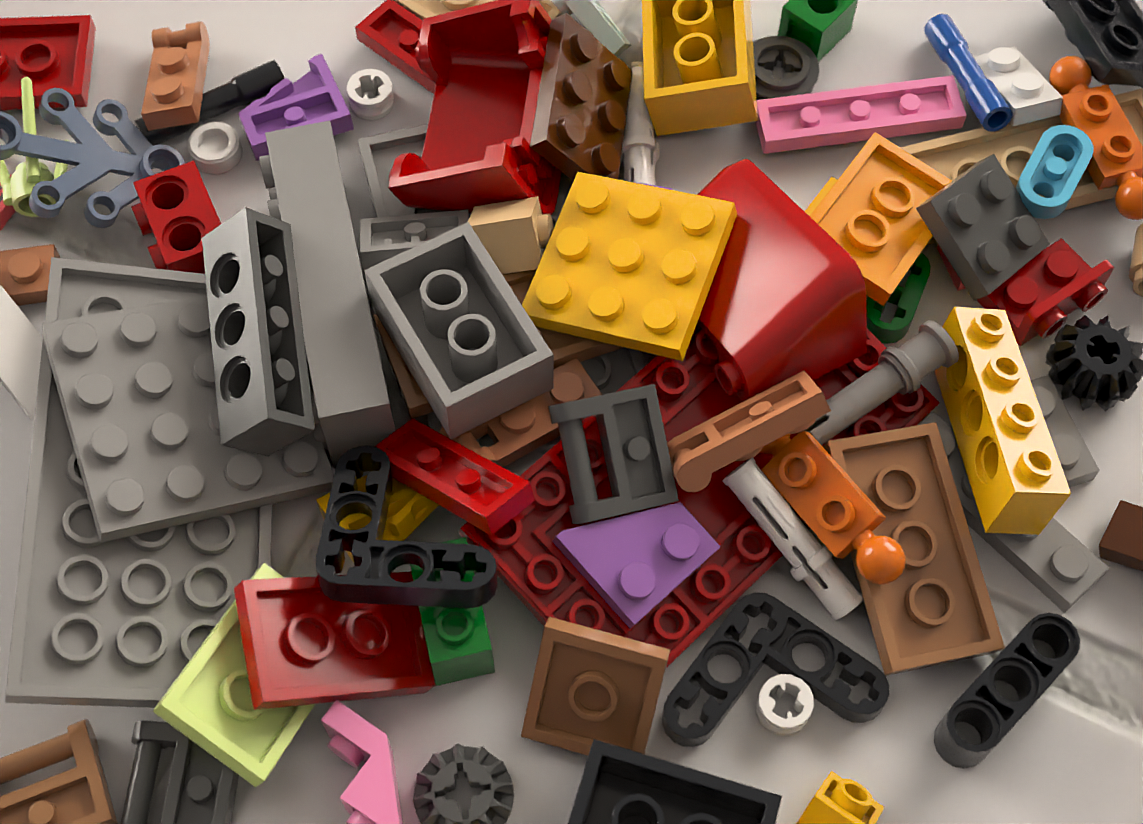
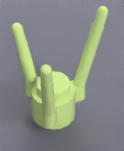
M24 77L21 80L24 133L37 135L32 80L29 77ZM26 156V162L20 163L12 176H10L4 160H0V184L3 192V203L8 206L13 205L14 210L21 215L39 217L29 207V198L33 187L41 181H52L67 172L68 164L56 162L53 174L44 163L39 162L38 158ZM48 194L38 195L42 203L46 205L56 204L52 196Z

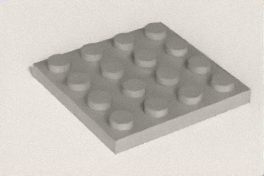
M207 295L42 323V337L100 543L331 491L334 475L323 443L315 441L313 431L270 456L221 445Z

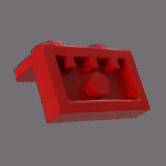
M1061 238L1041 251L989 295L977 299V302L984 309L1006 311L1016 342L1021 347L1037 335L1045 339L1054 334L1068 319L1067 315L1077 308L1082 312H1086L1099 303L1108 292L1104 285L1115 267L1106 259L1091 268Z

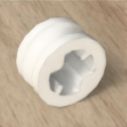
M364 69L352 75L347 82L346 90L349 97V105L357 117L364 120H377L391 112L394 107L392 83L389 76L377 69ZM367 91H373L375 96L379 92V96L368 99V94H365L364 97L362 94Z
M780 674L771 677L762 686L756 702V715L760 724L767 731L778 736H790L798 733L806 726L814 708V696L810 687L802 679L789 674ZM784 692L793 695L796 698L793 708L799 715L793 717L791 712L788 711L785 718L777 716L773 712L776 702L770 696L777 693L778 698L781 699Z

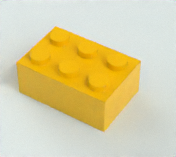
M642 0L644 100L656 135L662 136L758 121L750 0Z

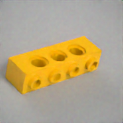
M953 307L942 327L953 339L958 350L959 360L949 368L940 366L935 370V374L985 533L1039 535L1071 495L1006 311Z

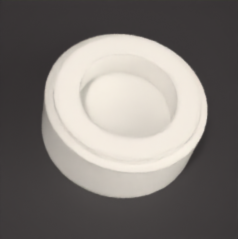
M210 122L203 124L195 129L189 137L188 150L191 159L195 161L197 168L204 173L222 174L228 172L241 160L242 146L238 133L226 123Z

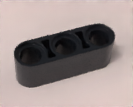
M1053 613L1039 614L1034 617L958 698L939 722L934 732L936 751L945 762L954 767L970 768L983 761L1074 660L1080 650V637L1076 627L1070 620ZM1033 640H1042L1049 644L1054 650L1056 658L1052 659L1041 655L1035 649ZM1001 680L1011 684L1017 691L1019 701L1007 700L1002 697L996 690L994 681ZM965 722L975 727L980 735L981 744H970L962 740L956 732L955 723Z

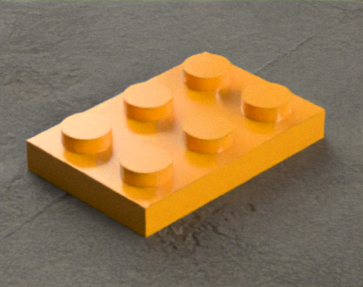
M874 132L810 217L856 261L865 281L866 295L884 306L933 237L916 208L951 183L952 180Z

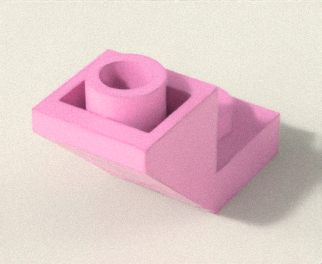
M336 700L321 719L328 736L331 738L327 746L339 758L355 768L362 761L365 762L361 770L340 796L347 812L351 814L346 824H403L393 750L387 734Z

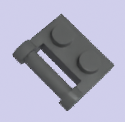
M655 384L548 406L551 423H558L574 500V504L569 506L572 524L596 521L679 501ZM596 415L612 492L611 497L602 499L597 497L581 418Z
M135 722L131 743L137 746L120 824H147L161 750L168 747L175 748L160 824H231L239 775L168 722Z

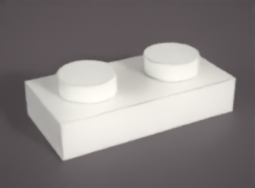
M1016 47L996 48L990 53L973 56L987 79L995 84L1011 109L1012 119L1009 123L1012 126L1060 115L1063 97Z

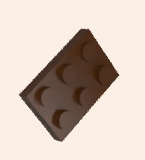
M567 13L550 22L530 148L573 181L577 172L618 179L633 71L623 60L617 58L590 31L584 29Z

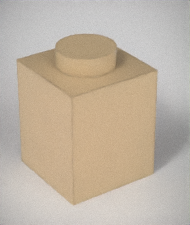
M538 196L474 206L468 220L502 275L536 270L554 229L551 215H542Z

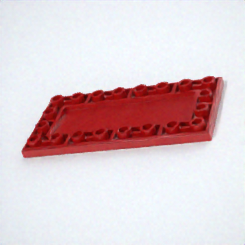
M696 324L683 361L657 355L616 391L655 384L667 443L674 437L742 403L736 394L730 396L720 386L714 370L715 364L719 363L717 345L698 324ZM867 328L866 354L813 381L821 389L825 399L828 400L879 365L878 358L881 356V352L887 348ZM922 384L919 389L911 394L906 393L904 395L898 392L828 441L917 426L940 402ZM596 415L588 416L582 421L597 497L598 499L611 497L612 492ZM798 433L790 434V440H792ZM561 440L520 475V477L531 482L535 498L533 503L493 535H489L469 522H466L458 532L462 538H467L468 544L482 546L491 552L496 561L497 576L543 626H545L549 617L670 649L666 668L783 556L729 486L725 485L722 481L745 461H734L713 472L707 487L698 492L683 490L674 478L679 499L677 502L596 521L572 524L569 506L574 504ZM758 453L753 458L757 466L762 469L774 456L772 454ZM681 502L721 547L633 627L629 628L552 541L563 530ZM793 509V511L797 514V516L801 519V521L805 524V526L810 530L811 528L804 522V520H803V519L798 515V513Z

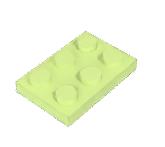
M265 563L251 577V579L284 578ZM235 599L154 708L153 712L254 787H257L266 780L315 704L253 709Z

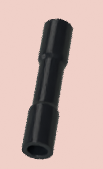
M272 60L235 76L226 84L203 93L200 117L197 123L148 131L142 117L134 120V123L152 146L158 145L188 132L199 123L238 106L249 105L255 100L265 97L272 87L284 79V75L277 62Z

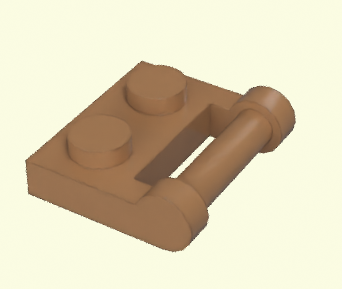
M88 719L68 725V732L0 758V785L72 757L75 758L77 766L0 796V824H118L99 758L97 739Z

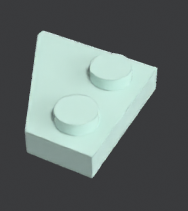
M551 0L562 14L572 15L574 13L586 27V30L590 31L616 57H619L631 46L630 42L597 0Z

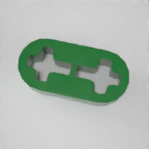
M923 253L919 255L910 268V276L905 287L898 285L887 300V302L897 305L891 323L880 320L887 302L883 306L869 296L867 298V328L881 343L890 344L898 342L905 337L910 328L930 275L931 266L928 258Z

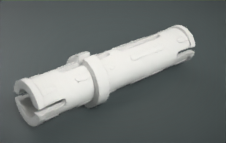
M634 61L631 62L633 72L621 161L624 163V181L656 186L655 163L659 159L660 148L659 143H655L654 126L644 100L643 62Z
M754 458L746 460L722 481L725 485L729 486L757 521L761 529L765 531L793 566L789 572L795 580L800 581L803 579L831 614L830 616L834 621L847 615L863 601L862 593L856 590L832 560L831 556L833 554L824 544H820L793 511L789 503L757 466Z

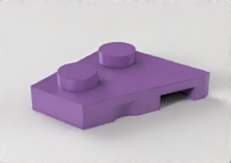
M322 54L308 60L310 71L292 84V81L284 78L271 88L268 95L255 100L238 113L256 161L259 160V156L269 155L266 132L330 121L333 136L354 129L351 114Z
M681 502L563 530L552 541L629 628L633 627L721 547Z

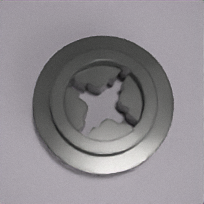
M768 36L753 42L757 98L763 96L771 99L810 94L815 83L818 81L819 63L815 54L808 46L796 39L785 36ZM777 61H782V68H784L783 79L780 80L773 78L774 67H777Z
M457 743L451 749L441 753H433L430 761L417 774L413 803L421 824H505L510 816L514 802V789L511 777L504 762L489 753L483 746L476 748ZM458 771H464V776L468 778L470 787H481V790H486L481 791V795L471 797V808H468L469 819H463L462 809H459L456 800H446L445 797H440L446 796V792L455 790L456 779H459Z

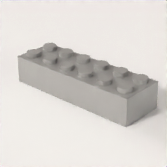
M330 121L266 132L269 155L259 156L265 187L268 189L270 200L267 201L269 214L273 218L291 224L315 427L313 434L315 441L322 442L324 449H328L333 467L336 469L340 457L348 450L357 446L368 445L374 447L396 430Z

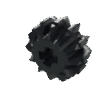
M1084 315L1076 321L1074 326L1066 324L1065 327L1058 331L1054 338L1055 343L1050 346L1046 353L1045 363L1051 367L1048 375L1053 384L1064 386L1061 391L1062 400L1074 395L1080 398L1082 411L1090 408L1095 401L1106 412L1109 408L1114 407L1118 400L1124 402L1134 394L1138 388L1137 382L1143 377V360L1140 359L1143 353V343L1127 340L1129 326L1116 330L1111 327L1108 315L1100 319L1097 325Z

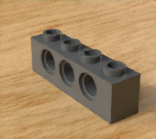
M245 207L202 237L220 440L222 446L270 456L314 431L315 427L291 224Z

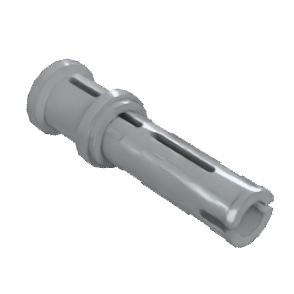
M932 320L926 321L919 326V334L898 348L890 346L885 349L878 358L879 365L826 400L831 411L817 418L815 423L805 431L811 433L823 445L899 392L904 395L906 393H913L920 388V380L940 366L949 368L958 362L959 354L953 339L941 325Z

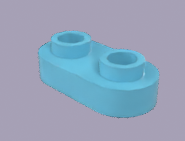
M1057 125L1047 129L1041 136L1015 187L1023 204L1034 218H1054L1060 215L1067 207L1092 158L1094 150L1091 139L1082 130L1069 125Z

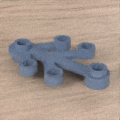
M51 88L44 92L39 105V113L46 122L53 125H62L77 143L23 133L21 126L13 116L0 111V138L6 144L0 145V160L8 159L17 154L75 166L56 179L41 181L33 187L29 198V207L34 214L42 218L57 216L61 212L66 199L108 173L130 176L109 192L98 191L93 193L84 208V216L91 225L97 228L110 227L115 222L119 211L139 198L133 182L154 175L155 173L151 170L153 168L166 171L185 164L183 157L176 149L161 144L152 146L128 118L125 106L116 100L106 99L97 105L93 115V124L104 135H116L131 154L113 151L76 109L71 94L61 88ZM58 102L64 106L65 110H53L48 103ZM111 113L117 117L118 122H109L102 114ZM48 194L55 199L56 204L46 205L39 200L38 195ZM102 204L110 210L111 214H99L93 206Z

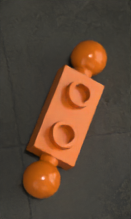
M1077 56L1063 57L1052 66L1049 74L1050 84L1063 97L1061 113L1058 116L1063 125L1076 127L1086 133L1091 139L1094 150L1087 170L1098 190L1117 185L1115 205L1119 213L1131 220H1142L1143 146L1109 85L1089 88L1092 72L1088 63Z
M804 430L799 432L792 440H790V434H786L763 446L759 453L772 454L774 457L761 471L835 557L844 559L855 549L857 551L856 566L859 573L867 581L874 584L883 585L891 583L902 574L906 559L900 544L890 537L875 536L872 532L886 517L811 433Z

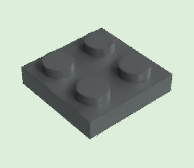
M994 154L977 162L916 208L973 301L989 295L1050 245L1037 221L1023 204L1011 179Z

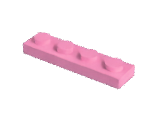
M952 75L757 100L758 121H755L763 153L767 154L867 141L874 132L884 138L960 129L963 128L967 115L954 76Z

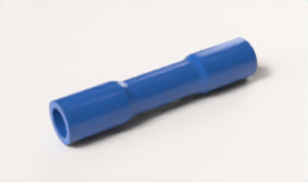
M938 14L932 17L926 23L924 33L941 61L948 65L965 92L966 101L981 125L989 132L1004 128L1012 119V111L995 84L985 76L969 51L967 41L952 18L947 14Z

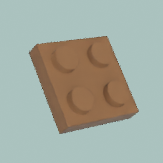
M549 617L543 630L521 737L587 756L589 755L593 739L645 754L670 649Z

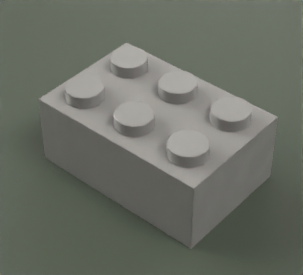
M469 222L364 270L373 310L450 440L554 388V355Z

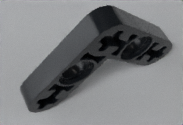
M368 445L357 446L345 452L340 457L336 466L315 559L319 586L323 594L331 600L346 603L446 608H476L488 603L495 596L498 588L496 561L491 552L482 546L472 544L383 540L393 488L390 460L384 451ZM370 471L365 484L366 492L358 491L357 479H361L363 472ZM355 513L366 514L372 518L365 527L358 530L344 529L339 525L346 516ZM344 551L352 552L354 567L349 568L347 575H336L343 570L345 562ZM405 564L417 565L424 570L423 574L412 582H397L390 577L397 567ZM435 568H443V571H440V582H436ZM466 571L477 572L474 574L471 582L461 581V579H464Z
M754 592L745 595L737 602L670 692L663 707L662 725L666 735L673 742L681 746L695 747L704 744L714 734L763 664H766L779 674H789L802 679L810 687L817 701L840 717L853 723H865L873 720L882 711L889 697V683L885 674L877 666L795 610L767 593ZM760 612H763L770 617L767 627L771 632L765 628L759 629L751 639L747 649L739 642L744 636L749 622V618L745 614L755 618ZM802 643L816 645L824 654L825 665L814 672L800 669L794 663L792 649ZM720 654L732 656L739 662L742 674L734 682L721 683L710 675L708 662L714 656ZM837 661L844 667L839 678L836 677L832 687L829 688L824 682L830 677ZM862 680L871 686L868 692L871 700L864 698L859 704H856L848 698L851 693L849 685L856 686ZM694 681H697L701 687L693 685L692 683ZM702 688L707 694L711 695L703 705L700 720L704 725L700 726L692 722L687 728L681 727L678 724L680 712L676 707L680 706L688 710L699 697ZM715 698L721 699V700H724V701H723L721 704H719V703L716 701Z

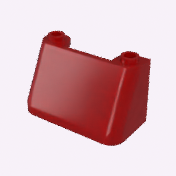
M495 0L423 19L415 55L419 67L428 74L436 84L422 158L415 153L401 154L395 158L389 173V190L407 207L441 211L468 210L471 214L474 206L538 196L542 215H552L554 213L561 171L530 148L550 22L552 20L538 0Z
M742 159L725 167L697 194L735 202L737 217L697 324L717 345L719 363L715 364L714 370L720 386L728 395L736 394L744 402L803 370L812 380H815L866 354V286L861 270L851 255L753 162L748 159Z

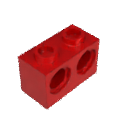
M195 161L133 182L141 203L135 204L131 208L142 235L154 233L157 244L147 248L156 269L205 274L202 237L221 225V222Z

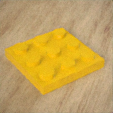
M577 172L522 306L536 327L683 361L737 217L735 202Z

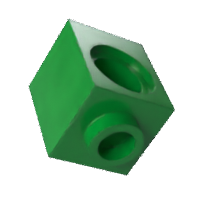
M789 0L782 7L777 36L790 37L804 43L813 51L819 62L851 31L858 0Z

